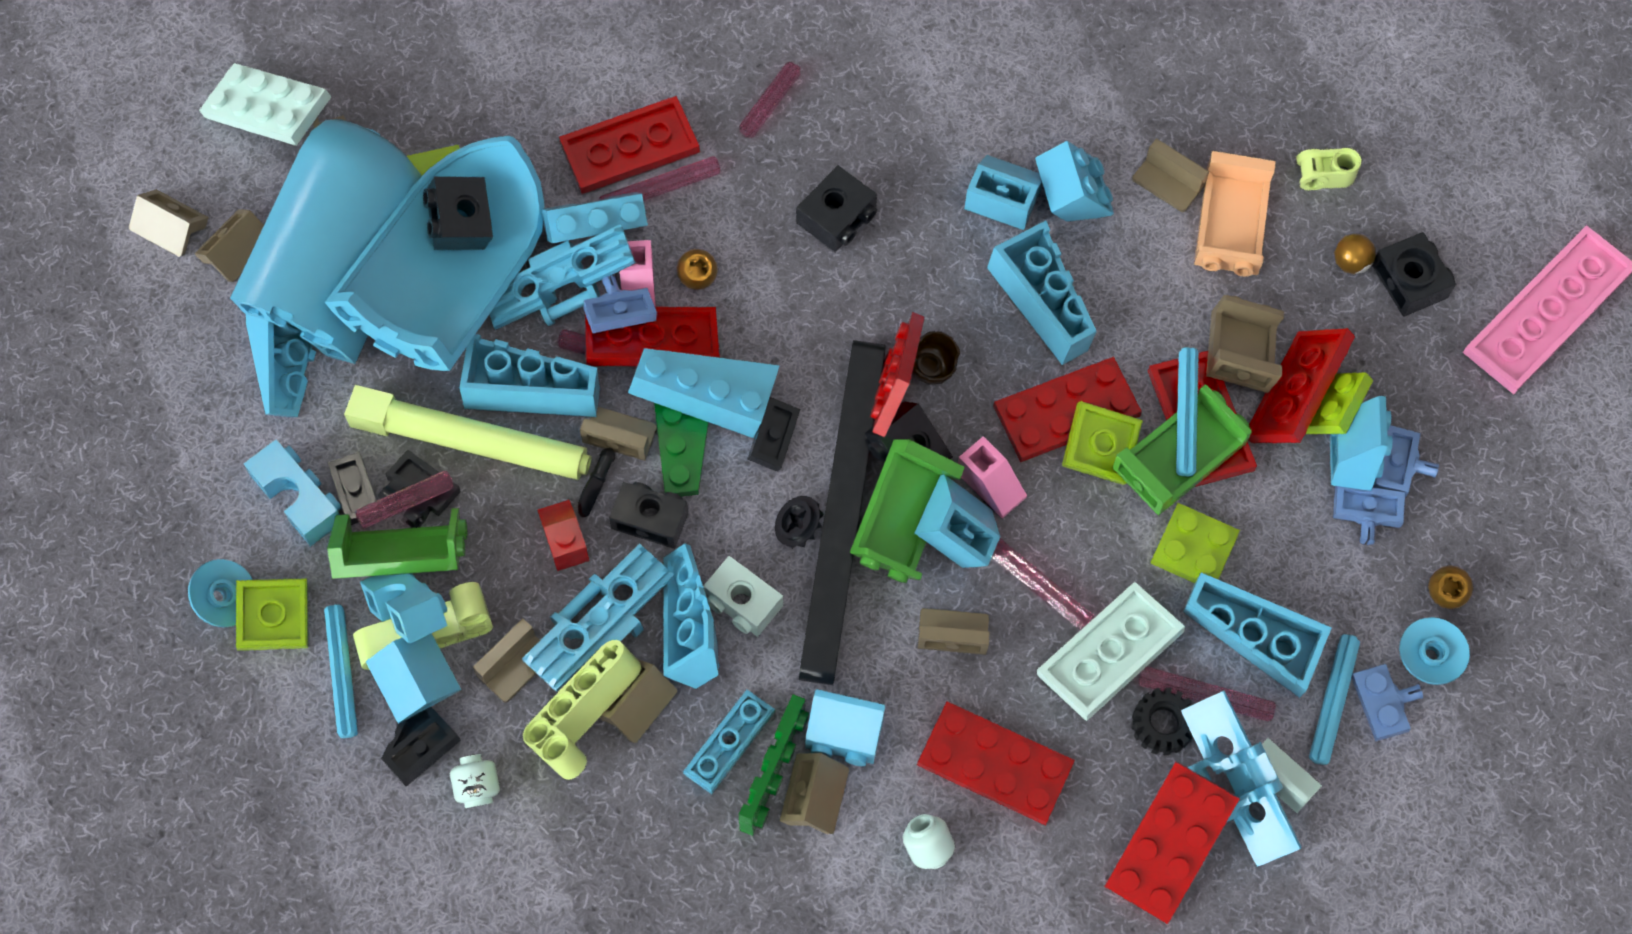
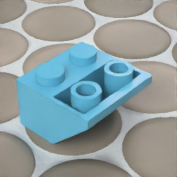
M1065 141L1035 158L1052 214L1066 222L1101 218L1114 214L1111 206L1113 196L1110 189L1104 183L1102 177L1105 173L1104 168L1097 157L1094 158L1087 154L1083 148H1078L1069 141Z
M986 155L978 164L967 189L964 209L1024 230L1043 186L1040 174Z
M1377 396L1363 402L1346 434H1330L1331 485L1371 491L1376 478L1382 477L1384 455H1390L1393 443L1392 436L1387 435L1391 424V411L1386 410V396Z
M945 474L940 475L915 534L962 568L988 566L1000 539L992 509Z

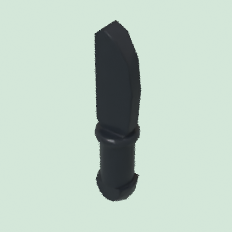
M605 448L601 451L595 469L590 473V478L581 493L578 502V513L581 517L589 516L603 483L606 481L607 472L615 460V452L612 448Z

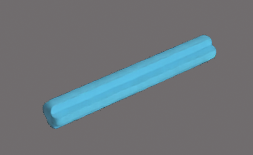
M1189 347L1182 348L1179 352L1176 473L1179 476L1186 477L1193 476L1196 472L1199 352L1196 348Z
M331 605L325 608L324 613L337 734L340 738H351L358 734L345 612L342 605Z
M1343 634L1339 639L1309 758L1316 764L1327 765L1331 759L1360 646V640L1354 635Z

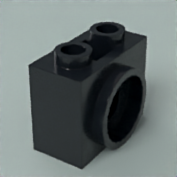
M837 165L796 207V223L832 251L836 252L842 245L847 246L854 239L857 229L863 223L868 224L875 217L878 210L876 208L877 193ZM838 205L840 206V208L831 209L828 206Z
M434 176L429 186L423 192V204L425 208L429 209L430 216L427 223V233L429 238H433L434 250H484L493 238L485 177ZM457 210L464 211L468 217L460 215Z
M1424 232L1378 250L1372 267L1403 317L1447 299L1456 286L1452 271L1445 267L1438 256L1436 245L1428 240ZM1405 273L1411 274L1415 278H1410Z
M903 401L885 437L873 433V427L864 433L870 442L868 447L871 453L877 459L882 460L883 463L886 461L893 440H907L911 436L914 437V442L948 459L953 458L919 403Z

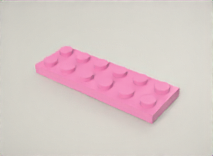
M1586 225L1466 346L1462 353L1514 395L1632 274V261Z

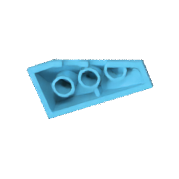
M246 314V326L265 415L298 417L308 383L304 373L308 361H314L316 351L312 349L311 343L300 337L302 331L297 327L286 323L284 328L269 321Z

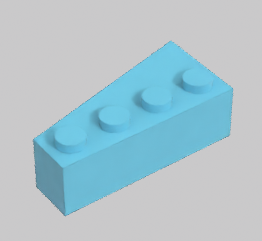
M1045 220L995 246L987 269L1063 365L1087 352L1097 331L1081 296L1076 294L1072 285L1074 280L1069 270L1066 271L1060 259L1061 252L1057 243H1053L1049 234L1050 228Z
M475 334L466 347L459 387L464 409L597 416L600 394L597 367L557 356L552 359L540 355L539 351L527 348L524 351L510 347L508 342L495 339L492 342L481 339L479 334Z
M644 348L628 393L754 438L762 422L779 365Z
M1200 573L1183 611L1299 698L1308 689L1332 628L1204 573Z

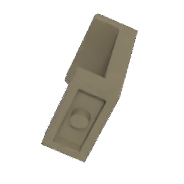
M1224 295L1211 311L1206 376L1268 393L1282 377V365L1275 364L1277 327L1284 319V311L1268 305L1243 300L1237 296Z

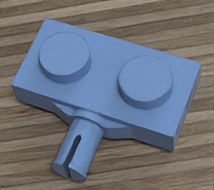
M610 275V279L609 276H606L602 280L607 292L606 294L584 300L583 309L592 333L656 321L657 311L648 288L633 291L620 290L616 277Z
M1390 425L1387 435L1393 438L1391 453L1389 456L1384 455L1383 474L1381 478H1376L1373 488L1405 492L1406 497L1409 493L1411 479L1417 472L1435 478L1439 464L1419 459L1418 445L1421 433Z
M1336 486L1333 518L1361 524L1360 543L1365 544L1367 541V545L1374 544L1375 526L1383 525L1400 528L1403 525L1405 492L1372 488L1369 491Z
M1386 664L1353 673L1351 678L1375 741L1409 732L1411 727L1404 712V703L1423 699V693L1420 691L1421 687L1417 684L1416 686L1399 690L1393 683Z

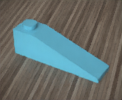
M684 543L663 558V565L674 574V577L663 587L664 676L697 689L718 676V642L713 616L691 546Z

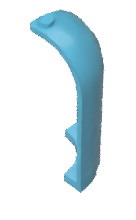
M341 119L325 120L311 131L300 148L230 299L243 313L269 321L284 328L286 323L291 324L302 331L300 335L302 339L314 345L324 355L355 364L368 335L360 329L356 332L352 331L331 311L325 301L412 186L422 177L421 174L398 147L383 138L378 132Z
M512 136L477 141L448 154L428 169L412 186L327 298L325 303L331 311L352 331L356 332L360 329L376 340L373 346L395 358L400 353L415 359L414 364L418 367L450 371L528 260L542 233L543 215L541 209H545L541 181L521 144ZM434 176L485 177L493 238L484 250H434L433 238H429L427 233V223L430 219L429 209L425 208L423 204L424 189L429 186ZM457 210L460 215L468 217L464 211Z

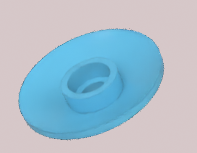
M224 559L212 560L200 566L192 575L188 586L189 602L197 616L206 623L216 627L235 626L236 581L253 580L247 570L233 561ZM214 591H219L223 595L222 602L215 599Z
M1429 617L1417 620L1405 630L1400 640L1399 651L1404 666L1415 678L1425 683L1434 685L1450 683L1460 677L1468 666L1470 650L1465 636L1455 625L1444 619ZM1426 650H1433L1437 654V659H1430L1426 655Z

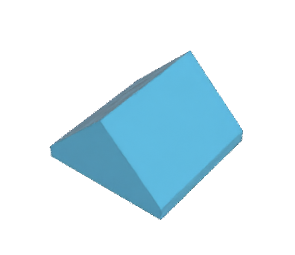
M432 633L410 644L403 638L394 640L365 661L398 724L461 691Z

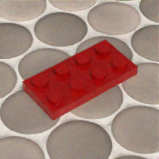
M677 96L559 137L560 145L581 194L700 153L699 143Z
M655 307L657 311L656 321L592 333L585 314L586 365L638 366L644 348L720 358L716 307Z
M912 312L908 323L901 322L895 337L896 343L893 349H889L883 363L884 369L880 376V385L874 399L876 402L870 415L871 418L875 419L872 432L883 437L886 436L910 384L925 319L924 316Z
M1348 328L1298 331L1281 363L1282 377L1268 393H1265L1249 423L1252 431L1248 439L1249 442L1301 443L1355 338V335Z
M1208 350L1200 352L1198 355V393L1200 388L1207 385L1212 391L1219 392L1225 399L1226 405L1237 414L1224 381L1206 376ZM1179 358L1150 365L1148 369V374L1166 421L1178 412ZM1248 441L1245 446L1195 487L1254 472L1257 464Z
M1114 356L994 401L993 405L1020 463L1067 445L1076 406L1080 401L1134 418L1140 417L1142 413Z
M946 701L917 762V766L1046 826L1075 760Z
M1176 761L1104 887L1168 924L1240 798Z

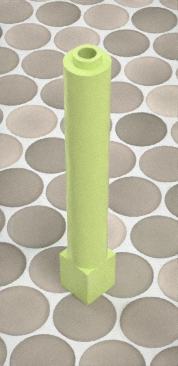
M355 385L344 413L349 426L352 428L384 436L393 433L579 480L582 474L587 475L591 465V456L587 455L586 447L395 400L393 394Z

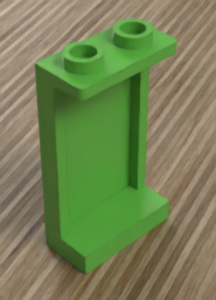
M1204 385L1198 393L1196 472L1193 476H1179L1176 473L1177 413L1131 450L1126 447L1117 454L1113 469L1159 516L1245 446L1252 431L1246 419L1240 414H1235L1226 405L1225 399L1219 392L1212 391L1207 385Z
M910 439L893 440L850 553L860 557L859 563L873 570H879L881 567L888 570V577L898 582L907 583L908 579L921 580L922 573L916 571V567L926 541L915 534L916 528L940 475L945 474L950 479H961L965 467Z
M452 508L450 522L447 526L352 532L350 515H336L327 547L332 579L458 570L459 557L465 556V540L468 538L466 519H460L459 508Z

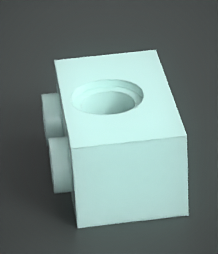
M730 556L726 558L703 586L709 607L718 614L724 611L733 618V625L745 634L752 632L758 637L783 607L782 594ZM738 594H745L750 597V600L745 604H737L732 599Z

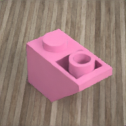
M651 240L628 241L636 263L620 271L621 290L633 291L648 288L653 304L656 307Z
M984 436L959 456L958 464L965 467L961 478L1002 519L1027 498V494L1007 459Z

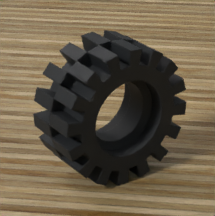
M1167 687L1161 692L1160 688L1154 689L1151 694L1147 692L1139 700L1133 712L1131 728L1132 730L1135 729L1134 737L1136 741L1139 739L1142 741L1141 746L1145 750L1147 747L1151 748V753L1157 755L1158 752H1163V755H1170L1173 751L1175 753L1180 752L1193 737L1181 710L1190 707L1192 701L1189 697L1184 700L1181 697L1183 693L1179 690L1176 694L1171 693L1172 688ZM1158 710L1170 711L1177 719V729L1169 734L1158 732L1151 723L1152 714Z

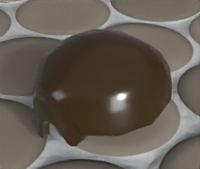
M929 331L920 337L912 371L917 380L933 385L942 384L952 377V374L957 370V362L960 355V349L953 337L942 331Z

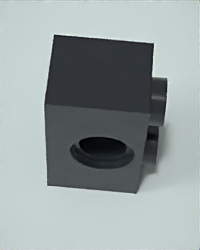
M623 482L609 516L611 529L675 549L688 516L687 501H684L681 496L675 493L665 492V494L652 491L649 486L640 482H634L633 484ZM649 508H654L659 511L653 517H645L642 515V513Z

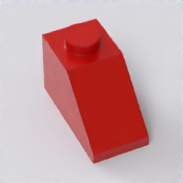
M570 500L537 510L557 571L590 561Z

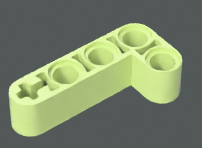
M477 582L463 583L449 591L451 600L445 602L447 612L444 613L447 626L432 633L439 648H443L478 637L479 634L480 636L487 634L493 629L483 592ZM391 619L361 628L353 634L361 667L365 670H370L365 661L394 640L402 638L396 633Z
M611 640L606 642L530 721L523 732L524 742L562 778L573 779L580 775L585 769L587 758L575 743L640 674L641 663L621 641Z

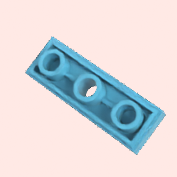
M746 690L684 769V775L712 794L775 713V709L749 690ZM727 736H732L736 739L733 744H725L723 740Z

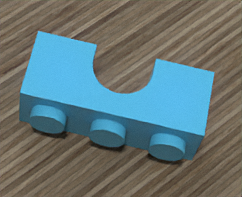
M638 192L605 197L603 200L567 204L541 209L547 241L551 243L599 235L620 224L623 230L648 226L642 193Z
M276 439L243 464L249 475L269 499L287 489L299 492L297 500L284 513L292 526L311 547L332 531L335 516L340 515L338 511L342 507L330 492L326 495L321 492L318 487L322 484L310 469L305 472L298 465L301 459L289 445L283 448Z
M413 573L371 576L360 581L370 612L382 622L391 618L396 633L409 644L447 626L444 613L447 612V607L444 599L439 593L435 594L431 591L425 582H419Z

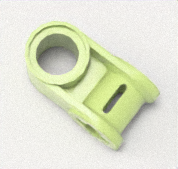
M1351 148L1308 149L1302 151L1296 157L1297 164L1301 166L1302 172L1300 187L1304 190L1349 187L1354 183L1361 166L1360 155ZM1339 166L1346 167V168H1348L1349 170H1344V169L1340 168Z

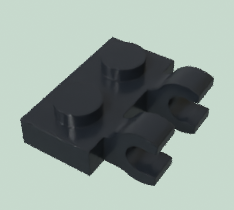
M407 450L385 473L390 483L381 490L378 498L382 500L380 505L389 512H392L398 505L404 493L417 500L406 510L404 517L407 518V525L411 528H418L426 521L430 511L440 516L461 491L457 484Z

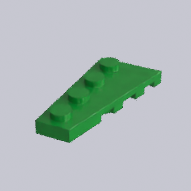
M654 403L664 492H672L681 497L699 495L709 422Z
M794 694L791 696L775 732L774 739L777 740L775 746L771 744L763 758L761 767L763 775L761 778L755 776L750 787L747 804H750V806L743 804L738 814L741 832L753 836L756 827L763 828L770 812V808L765 807L770 794L777 795L783 780V776L779 775L783 762L790 763L797 745L792 743L796 730L803 732L809 717V712L805 711L806 699Z

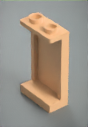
M1212 151L1207 165L1209 175L1204 186L1194 265L1202 266L1208 271H1218L1220 269L1234 271L1235 274L1244 277L1258 275L1264 258L1262 256L1267 206L1270 182L1274 174L1276 161Z

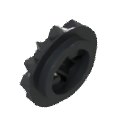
M797 496L789 500L776 517L775 534L777 539L783 545L792 549L795 546L805 547L808 539L815 540L814 532L816 529L822 528L819 520L824 515L819 509L820 504L808 496ZM796 516L802 518L804 523L802 528H798Z

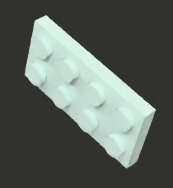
M234 63L199 111L207 119L297 146L331 99V96L324 88Z
M1134 582L1037 669V676L1083 719L1088 721L1183 634L1185 626Z

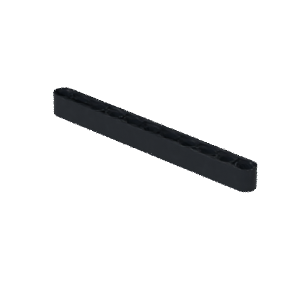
M853 340L801 658L799 681L834 685L854 557L850 550L858 531L870 453L868 447L870 442L864 433L874 426L875 419L871 418L870 415L876 402L874 399L880 385L879 379L882 374L886 344Z

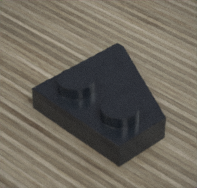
M429 707L398 724L395 730V737L388 744L381 759L404 786L407 787L461 740L432 707Z

